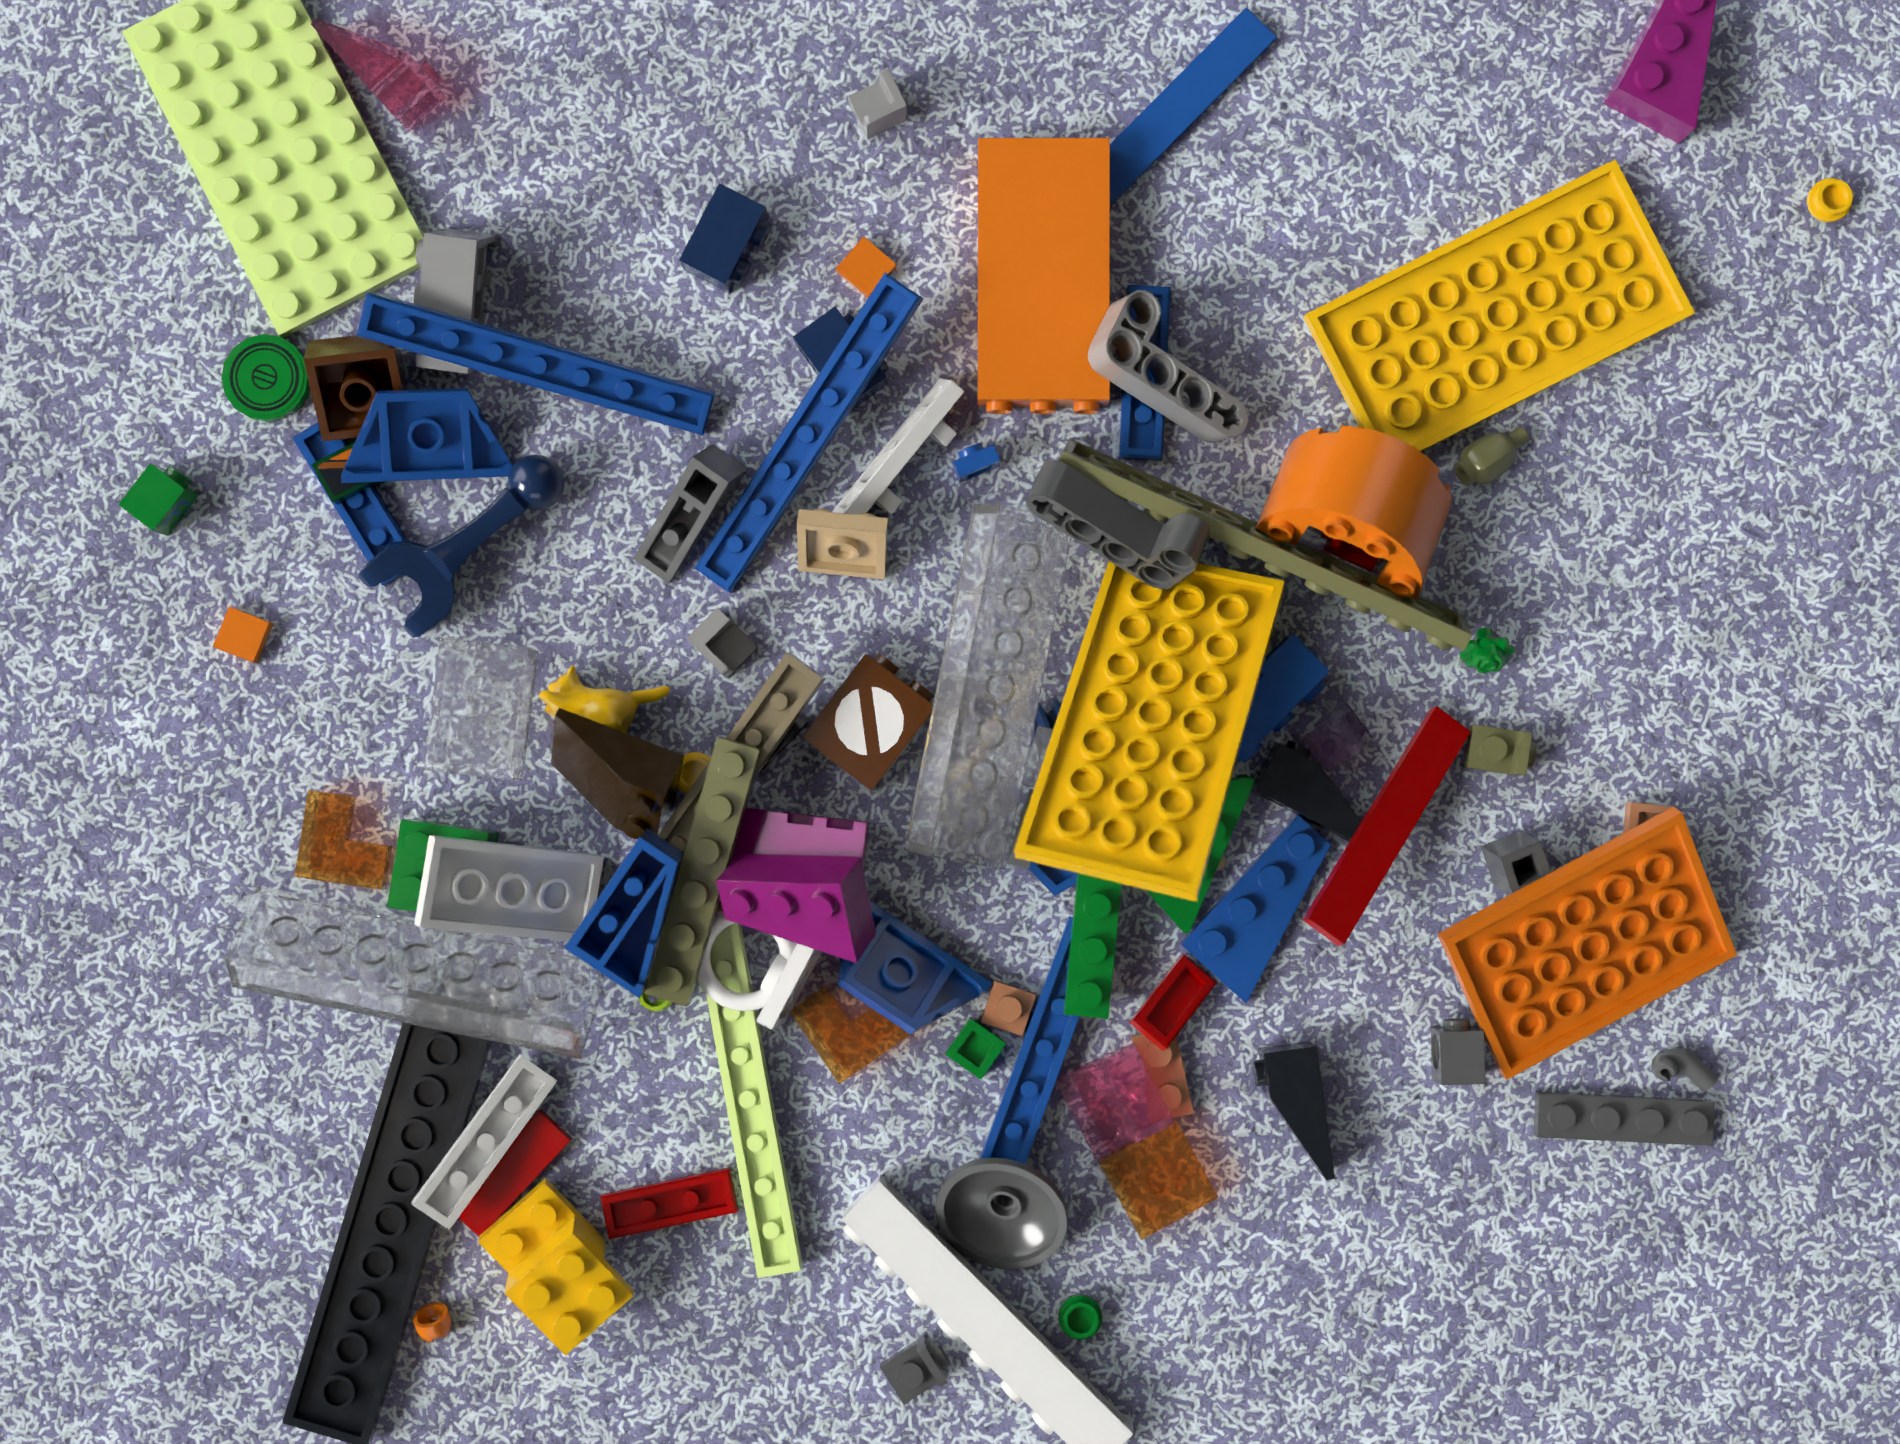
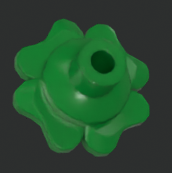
M1480 628L1476 631V640H1470L1465 651L1460 652V659L1465 661L1467 667H1474L1479 673L1497 672L1502 669L1503 665L1508 663V657L1515 652V647L1509 645L1508 638H1495L1491 628Z

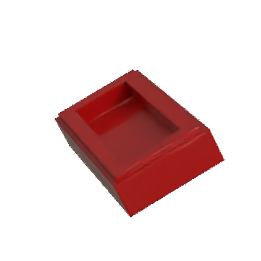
M1183 954L1172 965L1129 1023L1161 1051L1166 1050L1217 982Z

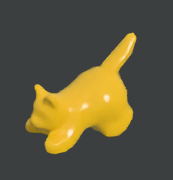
M570 665L569 670L549 684V690H543L539 693V698L547 704L544 710L553 717H555L558 709L561 708L627 733V729L635 718L637 706L661 700L670 693V687L660 686L629 693L612 688H590L581 683L575 666Z

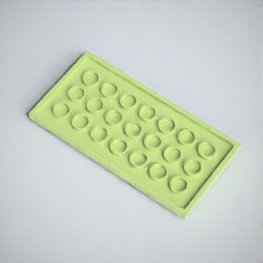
M182 0L122 31L278 336L285 338L365 297L368 291L374 292L421 268L416 263V249L419 240H423L424 235L302 0Z

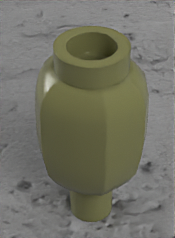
M1518 427L1508 435L1504 433H1489L1478 438L1461 451L1460 461L1454 465L1456 476L1466 486H1470L1473 483H1490L1513 465L1517 449L1529 441L1528 433L1524 428Z

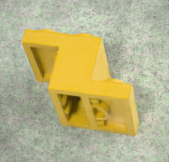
M547 1178L541 1181L479 1236L478 1243L508 1272L504 1294L565 1356L634 1296V1289L604 1259L605 1239Z

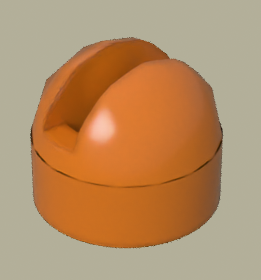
M429 1303L421 1307L413 1317L416 1331L425 1341L434 1342V1339L439 1337L443 1340L451 1330V1316L447 1306L443 1303Z

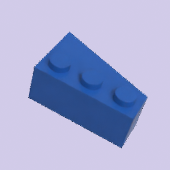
M1294 633L1283 639L1265 657L1236 762H1247L1261 749L1263 745L1260 742L1272 730L1277 733L1295 716L1291 710L1302 699L1306 703L1310 702L1326 686L1322 679L1330 671Z
M647 828L564 948L640 999L647 986L684 853Z

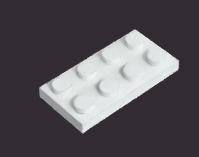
M429 835L414 924L420 928L569 941L597 900L604 857L598 854Z

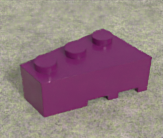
M738 853L716 880L726 920L855 963L859 961L876 936L861 857Z

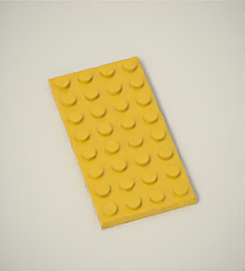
M1615 159L1306 313L1303 318L1358 426L1398 438L1421 452L1692 316L1695 312Z
M1108 561L1014 848L1015 858L1197 902L1284 593L1285 581L1198 563L1194 572L1173 587L1158 589L1145 584Z

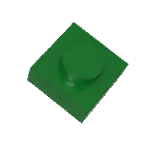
M969 1017L946 1050L945 1055L979 1079H982L1006 1045V1041L972 1017Z

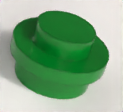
M1072 1295L1065 1299L1059 1308V1325L1062 1331L1070 1338L1076 1340L1088 1339L1100 1329L1102 1323L1100 1306L1088 1295Z

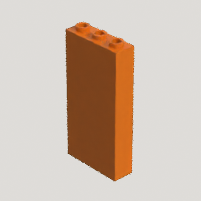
M978 138V407H986V413L1009 414L1012 413V407H1030V413L1053 414L1056 413V407H1073V413L1076 414L1099 413V407H1107L1109 403L1110 381L1092 369L1088 361V350L1110 307V138Z

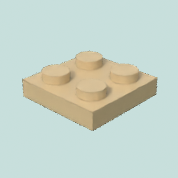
M799 509L797 518L798 571L885 580L888 518L876 517L869 513L853 515L833 513L826 509Z

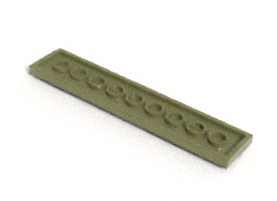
M1071 438L1058 460L1073 467L1126 502L1130 500L1145 507L1143 512L1159 522L1166 523L1169 518L1171 519L1180 513L1195 515L1209 525L1211 532L1209 536L1225 543L1224 549L1230 554L1242 559H1248L1249 555L1265 561L1264 567L1279 576L1288 578L1289 574L1292 573L1305 579L1304 585L1319 594L1328 596L1332 591L1347 598L1345 603L1359 612L1369 614L1372 609L1386 615L1385 621L1399 630L1410 632L1411 628H1415L1428 634L1426 640L1439 648L1450 651L1452 646H1455L1465 651L1472 637V632L1463 614L1420 595L1417 600L1399 596L1389 588L1376 583L1378 576L1300 541L1296 546L1287 542L1276 541L1267 533L1256 529L1257 522Z

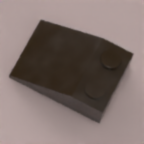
M559 708L555 715L551 764L614 828L623 831L627 836L637 840L647 828L658 835L666 824L676 802L684 755Z

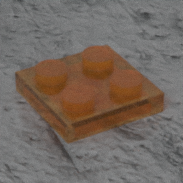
M1171 1118L1098 1159L1100 1166L1141 1240L1219 1198L1175 1118Z

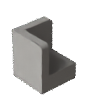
M888 67L879 72V82L848 96V103L867 140L906 121L907 104Z
M718 607L686 638L727 678L757 649L755 643Z

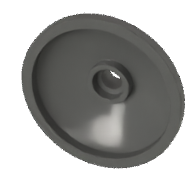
M983 1158L965 1163L945 1178L936 1199V1219L944 1237L962 1255L985 1266L998 1269H1022L1037 1265L1047 1260L1059 1249L1066 1235L1068 1210L1061 1192L1044 1174L1018 1161L1004 1158Z

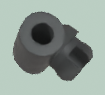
M1687 1048L1663 1050L1653 1058L1651 1063L1654 1075L1658 1079L1670 1081V1077L1686 1075L1701 1091L1710 1089L1718 1080V1075L1692 1050Z

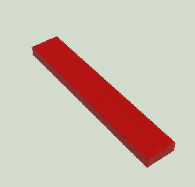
M1438 706L1429 709L1303 918L1304 922L1337 946L1346 943L1471 732Z

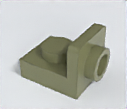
M1476 724L1470 725L1469 731L1471 732L1468 736L1464 768L1523 776L1526 775L1527 768L1533 766L1536 757V744L1531 742L1532 732L1513 731Z

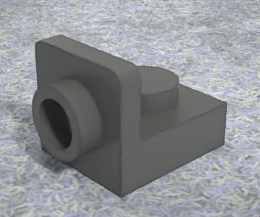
M925 1335L880 1363L881 1370L903 1404H906L937 1383L940 1387L948 1383V1371L946 1368L951 1366L949 1358L938 1342L931 1345Z

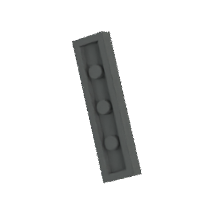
M1535 1091L1534 1136L1540 1138L1713 1146L1715 1102L1702 1099Z

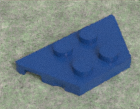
M468 388L385 390L376 392L342 471L341 483L508 477L513 464Z
M870 901L876 936L857 963L840 958L837 985L910 1035L983 995L992 985L990 981L872 901Z

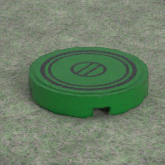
M261 334L248 337L233 347L224 361L221 380L225 396L236 410L253 420L269 423L280 421V419L293 415L300 410L310 395V385L303 353L298 347L280 336Z

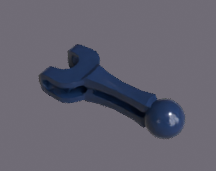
M534 454L519 459L509 472L508 487L504 488L497 498L469 523L449 536L429 545L409 540L392 542L361 569L358 578L364 585L369 587L377 586L394 575L408 576L417 582L422 592V600L407 615L404 628L412 638L421 636L450 613L455 594L453 577L464 561L487 538L507 522L525 513L527 509L535 511L544 510L553 506L560 499L565 485L561 468L555 461L543 455Z

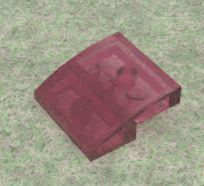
M1134 1043L1090 1061L1058 1077L1056 1080V1084L1095 1160L1132 1141L1137 1143L1175 1123Z

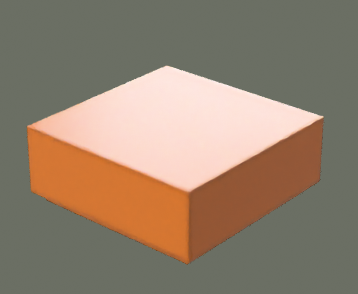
M863 236L836 267V272L868 299L883 274L891 275L897 268V264Z
M229 606L213 647L258 664L274 623Z

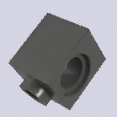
M1459 1018L1443 1019V1027H1430L1431 1079L1440 1085L1485 1084L1484 1031L1470 1026L1469 1019Z

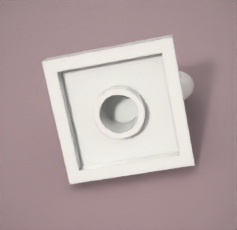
M721 910L716 913L697 980L711 999L726 1008L738 1011H752L763 1008L756 1021L772 1030L786 1022L822 951L798 943L796 945L795 942L773 935L778 944L780 954L777 955L771 964L760 990L752 993L732 991L717 980L710 964V952L714 940L722 930L735 924V922L726 920L724 912Z

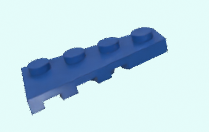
M1296 815L1180 944L1243 1002L1247 1003L1331 844L1302 817Z

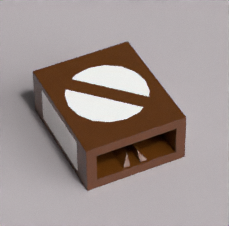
M878 653L875 659L867 654L862 657L801 737L871 791L880 783L936 709V706L930 703L934 694L915 680L909 686L895 676L899 668L880 653Z

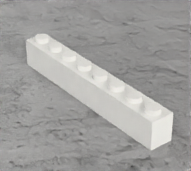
M881 1174L844 1211L842 1221L846 1225L843 1227V1230L848 1237L860 1247L866 1243L878 1255L874 1260L880 1269L891 1278L898 1275L909 1286L906 1289V1293L914 1303L923 1310L929 1306L940 1317L937 1321L940 1328L954 1341L960 1337L971 1348L969 1355L972 1360L985 1372L992 1369L1003 1380L1000 1386L1005 1393L1018 1404L1023 1400L1034 1411L1031 1416L1045 1433L1051 1435L1055 1431L1066 1444H1124L1133 1435L1130 1421Z

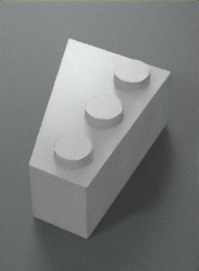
M452 228L424 233L423 240H419L416 249V263L422 269L421 284H417L415 287L413 304L485 324L486 314L482 313L484 287H490L492 273L485 272L488 246H497L498 235ZM412 352V354H416V367L465 374L475 371L474 369Z

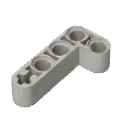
M1137 290L1113 302L1108 308L1089 346L1088 361L1092 369L1202 441L1216 443L1241 434L1248 423V412L1245 405L1225 390L1149 342L1161 315V308L1157 298L1148 291ZM1129 307L1135 310L1138 319L1137 323L1131 318ZM1111 344H1113L1119 352V361L1116 360L1111 353ZM1147 367H1149L1154 374V384L1149 380L1147 376ZM1183 390L1187 393L1189 397V406L1184 402L1182 398Z

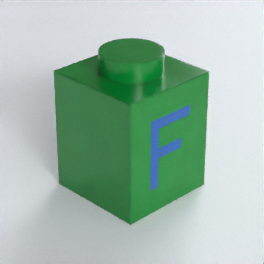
M150 463L118 505L152 531L168 536L198 498L199 494L188 486L192 479L175 466L169 464L164 469Z

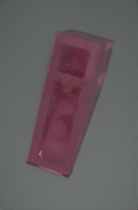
M318 18L311 23L322 39L408 133L446 99V96L438 87L443 82V79L426 60L419 65L407 52Z

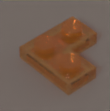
M308 790L294 877L383 890L386 889L392 846L350 840L356 796Z
M827 985L789 1011L839 1084L910 1035L871 1007L851 1021Z

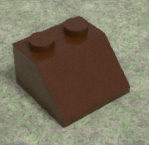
M357 335L308 341L304 363L322 442L358 437L377 391L407 390L401 348Z

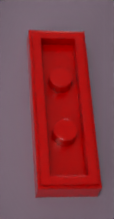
M540 1109L527 1122L458 1218L479 1237L505 1212L573 1138Z
M730 1167L604 1193L600 1196L608 1239L737 1213L739 1211Z

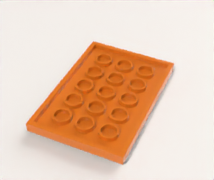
M1671 807L1437 934L1479 1028L1484 1031V1040L1497 1069L1506 1080L1737 956L1684 816L1675 807Z

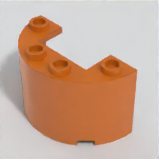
M1341 426L1339 432L1324 433V430L1320 427L1303 433L1289 445L1255 528L1267 533L1276 541L1287 542L1294 546L1297 545L1309 525L1317 528L1333 539H1341L1363 549L1373 557L1388 560L1389 562L1378 575L1376 583L1389 588L1399 596L1417 600L1449 514L1452 495L1449 485L1442 484L1438 478L1440 469L1426 455L1408 443L1388 434L1362 427Z

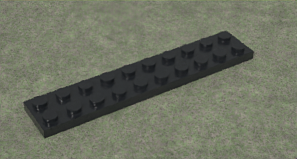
M417 995L410 997L282 1421L283 1424L350 1444L372 1443L438 1223L413 1206L411 1202L467 1126L498 1019Z

